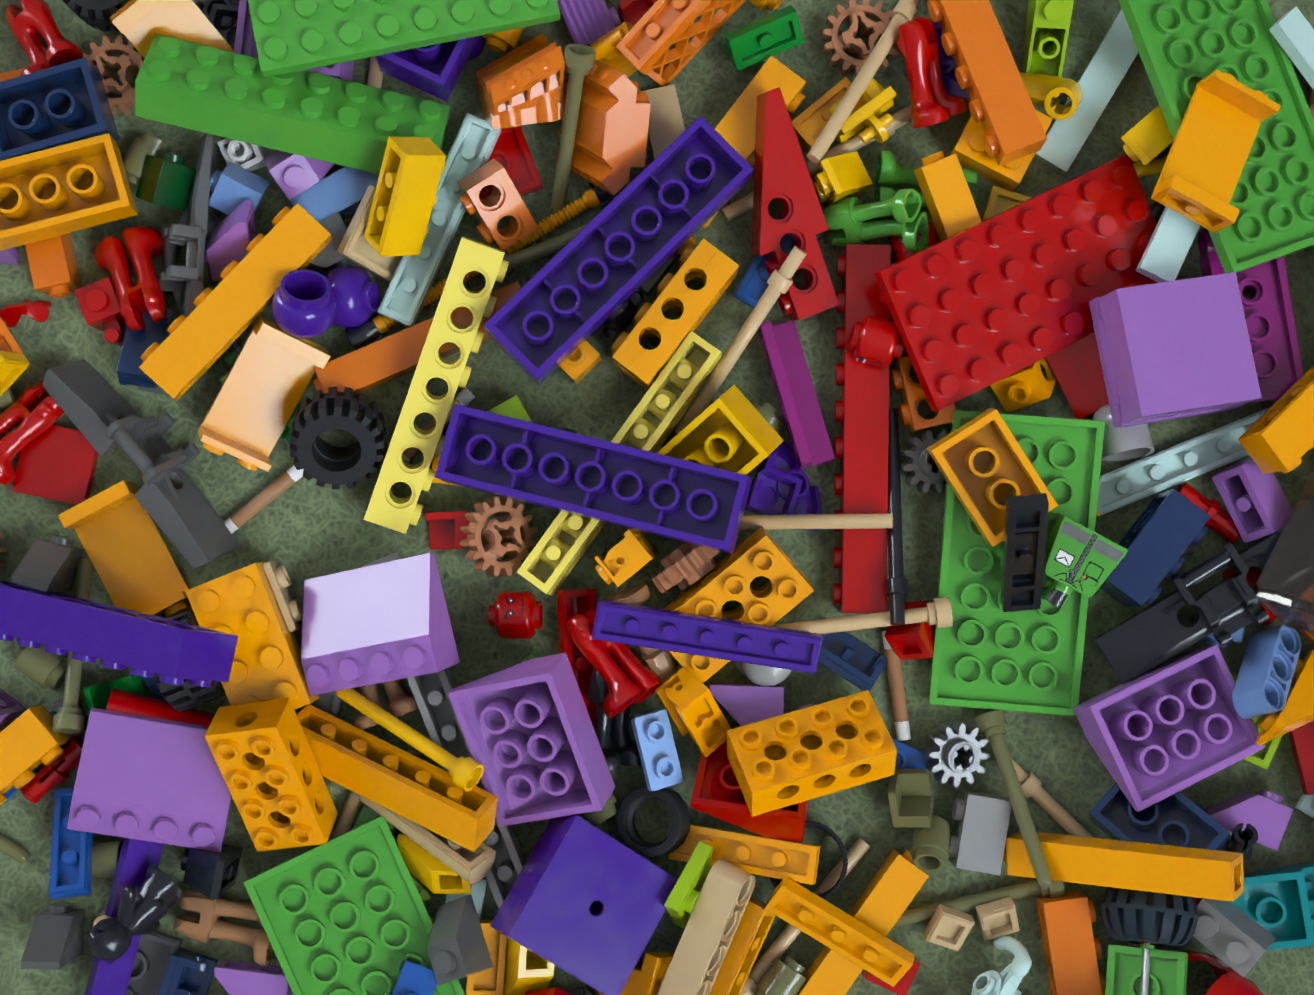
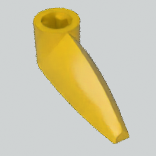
M1019 72L1034 106L1045 108L1047 114L1056 120L1068 119L1076 112L1083 98L1082 88L1076 81L1058 76ZM1060 93H1065L1068 95L1067 99L1072 101H1069L1067 105H1062L1059 103L1060 99L1056 98Z

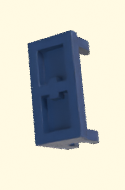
M166 310V318L160 323H156L148 311L142 313L145 329L131 331L128 326L126 327L117 367L119 384L156 388L157 384L139 368L144 362L140 357L154 342L161 345L168 337L169 332L167 329L171 325L174 315L172 310Z
M846 631L821 634L823 638L818 662L863 691L869 690L870 692L887 664L886 657Z
M180 947L170 956L158 995H207L215 967L219 960Z

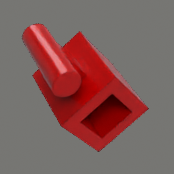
M107 277L75 290V295L87 325L98 330L105 329V340L122 347L125 336L122 322L125 320L121 315L113 280Z

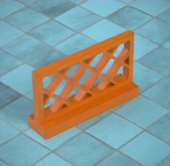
M657 0L615 47L641 73L648 75L662 87L667 86L746 0ZM720 8L718 12L714 15L715 9ZM702 15L700 21L694 23L695 19ZM694 35H696V36L688 43L689 38L692 37V36H694ZM676 43L675 48L672 49V50H669V48L671 47V45ZM670 63V64L663 70L664 65Z

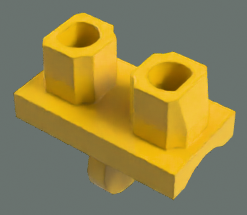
M872 78L860 97L864 105L857 111L852 110L836 136L841 145L864 127L866 129L858 134L859 139L863 143H866L872 137L879 143H883L888 139V133L885 128L894 120L889 113H886L880 119L878 117L894 106L893 98L897 96V93L891 86L884 89ZM841 100L830 107L828 113L830 117Z

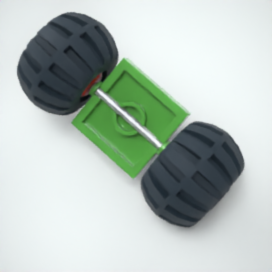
M1108 887L1101 903L1102 920L1108 934L1118 941L1139 944L1140 948L1108 944L1105 995H1186L1188 954L1185 952L1157 950L1156 947H1182L1190 941L1195 933L1198 922V911L1194 897Z

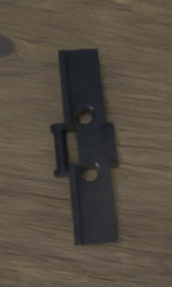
M1314 509L1304 513L1276 533L1267 535L1239 553L1230 542L1222 546L1223 551L1181 576L1175 574L1170 577V581L1176 590L1097 636L1094 640L1121 683L1124 684L1209 634L1221 646H1224L1233 641L1231 634L1253 621L1260 625L1269 620V615L1259 605L1314 573ZM1226 566L1233 569L1234 575L1193 598L1188 590ZM1252 566L1259 568L1263 574L1262 584L1257 588H1251L1246 580L1248 568ZM1186 605L1194 607L1198 613L1196 623L1190 627L1182 626L1177 620L1178 610Z

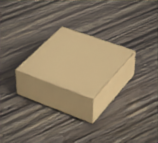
M1011 896L976 906L979 927L984 941L1020 931L1015 904Z
M939 904L923 935L925 941L959 951L975 922L972 915Z

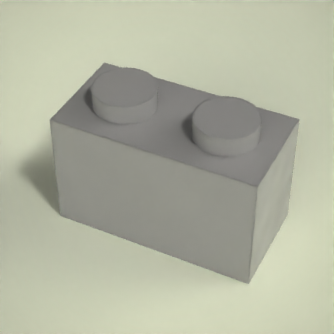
M962 790L961 798H955L952 808V819L957 820L955 835L950 834L949 845L950 862L955 868L1000 876L1012 806L1008 798Z
M1203 898L1197 905L1198 922L1193 937L1239 975L1245 977L1276 938L1230 901Z

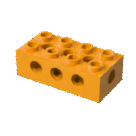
M704 238L698 246L694 243L688 246L679 259L681 263L678 266L680 268L675 275L669 272L656 289L658 291L656 295L658 298L652 305L646 302L634 317V329L630 334L623 331L611 347L613 350V365L646 391L649 390L688 334L697 329L736 278L739 265ZM690 280H698L704 287L700 290H691L686 286V283ZM674 308L680 311L682 316L676 320H669L664 317L663 312ZM646 337H653L660 344L655 349L647 350L640 345V342Z
M762 526L735 548L733 554L729 553L716 564L715 568L691 585L666 606L664 610L773 626L809 596L814 589L810 580ZM764 576L769 578L768 582L762 587L750 585L756 577ZM735 600L740 602V605L735 610L727 611L722 608L727 601ZM669 651L682 667L686 668L702 683L730 661Z
M869 690L727 730V756L752 817L889 777L895 773L897 748Z
M290 698L219 707L204 737L257 852L327 844L338 812Z

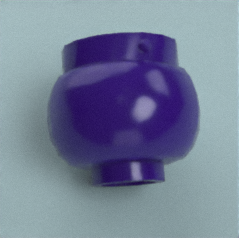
M345 265L336 267L328 273H320L330 282L331 291L335 297L337 312L332 323L333 325L345 328L358 327L370 319L372 313L378 309L380 302L379 288L375 282H372V279L365 270Z
M295 270L283 277L281 285L277 288L272 299L273 318L280 329L291 336L306 339L321 335L330 328L337 309L330 282L325 276L311 270Z

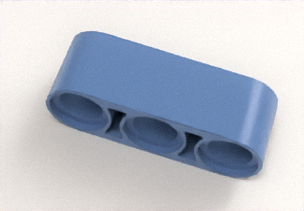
M344 167L320 180L290 201L293 207L298 203L318 222L337 212L345 218L356 212L368 186H377L379 174Z
M1285 623L1254 633L1249 638L1232 693L1235 711L1243 719L1248 720L1282 710L1285 706L1301 650L1299 635L1290 624Z

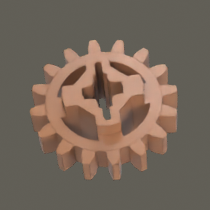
M849 0L847 9L838 4L835 9L836 17L828 16L825 24L831 29L823 30L822 39L830 42L824 45L823 53H833L829 64L834 66L841 63L843 65L841 69L842 75H845L851 69L854 70V77L857 76L890 23L893 10L883 13L881 11L882 1L879 0L873 7L869 6V0H863L861 5H857L855 0ZM848 20L849 30L842 32V34L838 36L839 28L845 21ZM857 31L861 33L862 37H869L866 45L861 38L855 39ZM899 36L881 63L880 70H887L889 66L887 59L895 60L898 52L893 47H898L897 41ZM846 53H849V54H851V55L857 57L858 59H854V58L848 56Z
M122 35L117 36L115 43L107 36H103V45L98 47L93 42L89 43L93 52L90 55L82 53L83 57H86L100 70L107 97H111L114 94L123 96L120 98H108L113 117H116L118 109L126 116H131L130 107L135 105V80L145 58L131 42L127 44V40ZM123 54L120 57H112V55ZM111 66L118 71L119 79L123 83L122 86L115 81L114 73L110 69Z
M486 498V502L474 504L476 512L465 514L466 519L470 523L469 526L460 527V531L467 534V539L461 541L460 546L469 548L470 551L464 558L465 560H476L474 565L475 571L486 570V576L488 577L498 575L500 577H508L512 575V572H517L522 565L521 561H525L529 556L528 549L536 546L537 543L531 540V535L538 531L537 528H529L528 522L531 521L533 516L532 514H521L524 507L522 503L512 504L511 498ZM496 512L501 513L500 517H495V519L489 518V516ZM507 554L509 556L503 561H496L497 558L503 557V555Z
M684 542L660 560L665 569L656 574L651 581L661 594L676 584L682 591L717 566L712 558L721 551Z

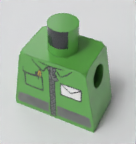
M1057 513L1046 542L1043 574L1053 578L1042 598L1063 609L1073 590L1088 598L1092 597L1125 557L1128 549Z

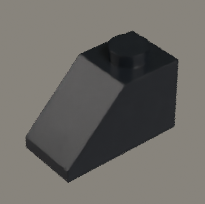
M222 844L221 852L186 848L181 860V870L185 871L183 883L209 898L218 900L236 884L243 847Z

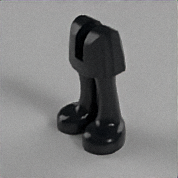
M594 667L587 701L596 704L594 730L609 770H617L621 768V765L642 766L638 747L632 743L629 734L631 705L612 717L610 738L611 718H608L602 709V704L609 691L602 676Z

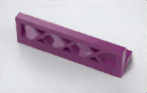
M794 320L772 326L771 321L763 322L759 327L758 334L799 471L834 461L835 456Z

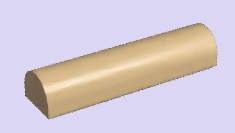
M360 795L362 803L378 815L383 816L386 821L470 884L478 883L490 871L495 860L496 851L484 842L481 843L475 852H472Z

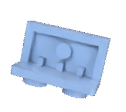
M648 710L635 714L631 723L648 790L656 791L684 782L667 710Z

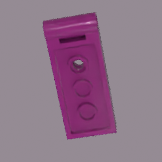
M1208 229L1200 230L1198 234V247L1202 256L1199 259L1202 277L1225 274ZM1283 256L1236 273L1262 397L1243 405L1278 400L1304 375ZM1243 288L1248 290L1250 295L1249 299H1246L1243 296Z

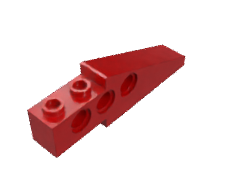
M780 87L757 96L751 254L752 256L767 254L768 260L765 261V266L770 277L775 269H780L788 257L780 248L781 238L785 234L792 238L794 246L807 253L798 267L806 276L805 285L803 288L797 289L792 283L786 294L781 293L778 298L779 307L785 316L788 315L790 320H802L838 306L839 302L816 238L817 234L829 229ZM771 200L778 201L782 208L781 216L777 220L770 217L768 213V204Z

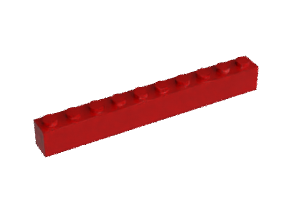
M846 244L843 249V255L837 254L836 276L843 278L842 291L836 292L839 305L836 306V313H842V327H836L835 348L842 349L841 364L835 365V385L841 386V400H835L834 420L835 422H841V437L835 436L834 456L840 459V473H834L833 480L834 495H840V510H834L833 514L888 513L889 366L882 368L858 362L854 358L853 351L848 350L855 321L861 322L867 315L890 320L889 308L880 301L881 289L874 273L891 265V245ZM887 528L833 529L834 532H839V546H833L832 555L833 568H839V583H833L832 604L839 605L838 612L870 614L887 612V596L885 593V580L887 579Z

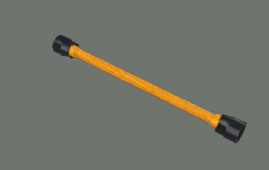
M589 183L591 189L584 192L582 198L579 197L578 201L574 200V203L571 202L570 206L566 205V208L559 209L558 213L554 212V215L551 214L550 217H546V220L542 219V222L539 221L537 225L539 229L504 250L505 255H511V253H515V250L519 251V248L523 249V246L526 247L527 243L531 244V241L534 242L535 238L543 237V234L546 235L547 231L551 232V229L558 228L559 224L563 225V222L566 223L567 219L575 218V215L578 216L579 212L583 213V210L586 211L587 207H592L593 209L601 205L605 208L626 187L624 186L619 192L612 195L600 187ZM468 272L464 276L463 281L471 280V277L474 278L475 274L479 275V272ZM448 276L446 280L442 279V282L439 281L438 285L435 283L434 287H431L424 306H427V303L431 304V301L434 302L435 298L439 299ZM378 315L375 318L370 317L363 325L344 330L354 348L358 350L383 339L382 334L389 331L391 325L394 326L395 322H399L383 315Z

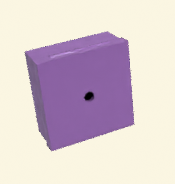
M1236 272L1119 288L1103 297H1096L1089 301L1114 429L1241 408L1245 403L1262 398Z

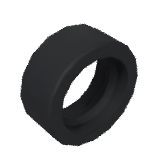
M647 786L633 789L623 798L617 810L616 827L619 838L625 846L641 856L658 857L673 853L684 843L690 831L691 817L686 802L676 791L669 787L649 791ZM659 799L670 809L672 828L668 837L661 842L648 843L637 833L635 813L639 805L645 800Z

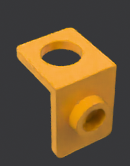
M1045 357L1029 365L1028 368L1017 371L991 384L990 387L1004 410L1012 412L1050 398L1057 379ZM1040 364L1043 365L1046 371L1047 380L1042 374Z

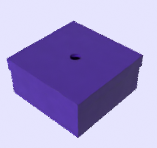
M578 815L551 818L490 926L603 995H620L666 910L664 904L678 879Z

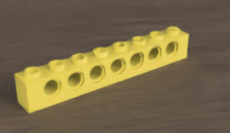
M462 236L363 520L404 534L407 533L409 524L417 526L423 509V505L418 504L417 501L421 490L429 492L435 475V471L429 469L433 456H441L446 437L441 435L445 422H450L454 404H460V402L453 400L458 386L466 387L472 367L466 366L470 351L478 353L484 336V332L478 330L483 316L490 319L497 297L490 295L495 281L503 282L509 265L508 261L503 260L505 251ZM471 271L482 273L486 280L485 286L476 292L468 290L463 281L464 276ZM457 307H466L472 312L473 320L467 326H458L452 321V311ZM446 342L455 343L460 348L461 354L454 361H446L439 354L440 346ZM436 377L444 379L448 384V391L441 396L431 394L427 389V383L430 379ZM425 412L433 415L436 425L430 430L420 429L415 423V417L418 414ZM411 447L418 448L423 453L424 459L419 464H409L405 461L403 452ZM397 482H404L410 486L412 493L407 498H398L393 495L391 486Z
M691 331L611 442L657 453L722 358V352ZM560 511L517 573L545 594L554 596L607 522Z

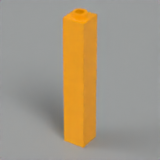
M939 151L922 158L924 166L914 169V173L940 241L982 222L956 153L945 157L943 151Z
M1019 830L1006 838L1003 860L1007 863V875L1036 878ZM1037 832L1054 881L1233 902L1244 892L1243 853Z
M893 849L848 914L886 937L929 875L915 866L909 850L906 849L901 854L896 849ZM824 946L804 974V977L808 980L797 995H845L863 968Z

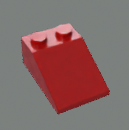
M727 743L721 744L707 757L701 753L691 799L692 808L765 838L803 843L810 800L752 817L728 759Z

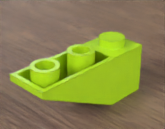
M1074 0L1028 1L1023 60L1024 73L1062 77Z

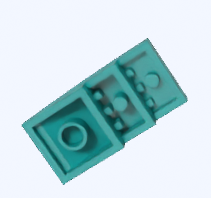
M1314 862L1244 874V892L1232 903L1276 938L1268 950L1314 946Z

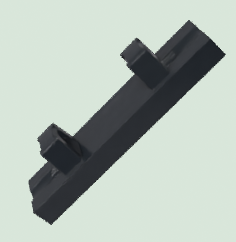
M1046 493L1006 497L1000 600L1003 612L1041 609L1049 510Z

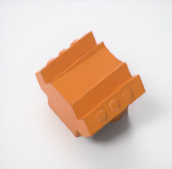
M543 33L475 72V85L479 101L482 105L483 118L492 129L512 128L526 124L546 123L563 119L565 108L563 91L565 61L561 46L557 47L556 41L550 44L548 36L544 37Z
M596 59L594 60L593 68L589 70V74L584 76L570 171L615 195L629 182L630 167H645L651 103L646 92L639 90L637 81L630 80L623 72ZM568 81L563 85L564 104L566 101ZM562 127L556 132L559 136H561Z

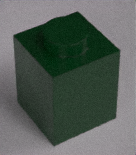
M162 151L159 158L146 154L135 197L185 212L196 169L183 165L184 157Z

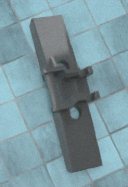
M205 133L199 140L194 163L196 173L186 211H183L178 224H162L160 228L161 238L164 239L162 272L159 274L158 281L163 294L173 295L179 316L183 314L186 318L197 307L193 304L195 299L206 289L203 288L205 239L211 238L216 222V208L209 205V200L213 193L210 191V180L216 169L219 170L220 148L213 143V135ZM179 246L185 248L184 266H177ZM206 372L193 385L204 382Z
M85 360L47 370L43 387L100 456L107 455L113 446L119 444L144 474L142 479L145 481V484L134 497L193 568L205 565L240 547L204 494L183 470L199 455V449L192 443L184 451L181 448L172 450L162 438L175 423L169 413L164 414L159 421L154 415L144 419L140 418L131 406Z

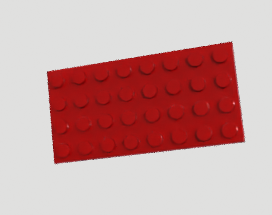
M1127 154L1110 160L874 273L932 411H939L1089 336V333L1094 331L1089 301L1094 298L1103 297L1119 288L1158 283L1136 271L1157 223L1132 160Z

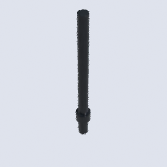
M889 408L888 513H893V528H887L889 578L885 580V593L890 600V625L901 626L905 625L904 596L908 595V579L904 578L899 418L898 409Z

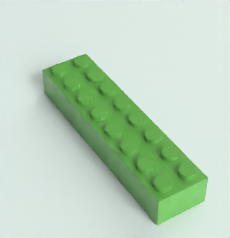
M155 34L135 80V116L376 174L380 173L389 136L429 137L442 150L450 112L449 105L432 100L416 98L395 91H388L359 82H351L306 70L264 78L259 59L159 34Z

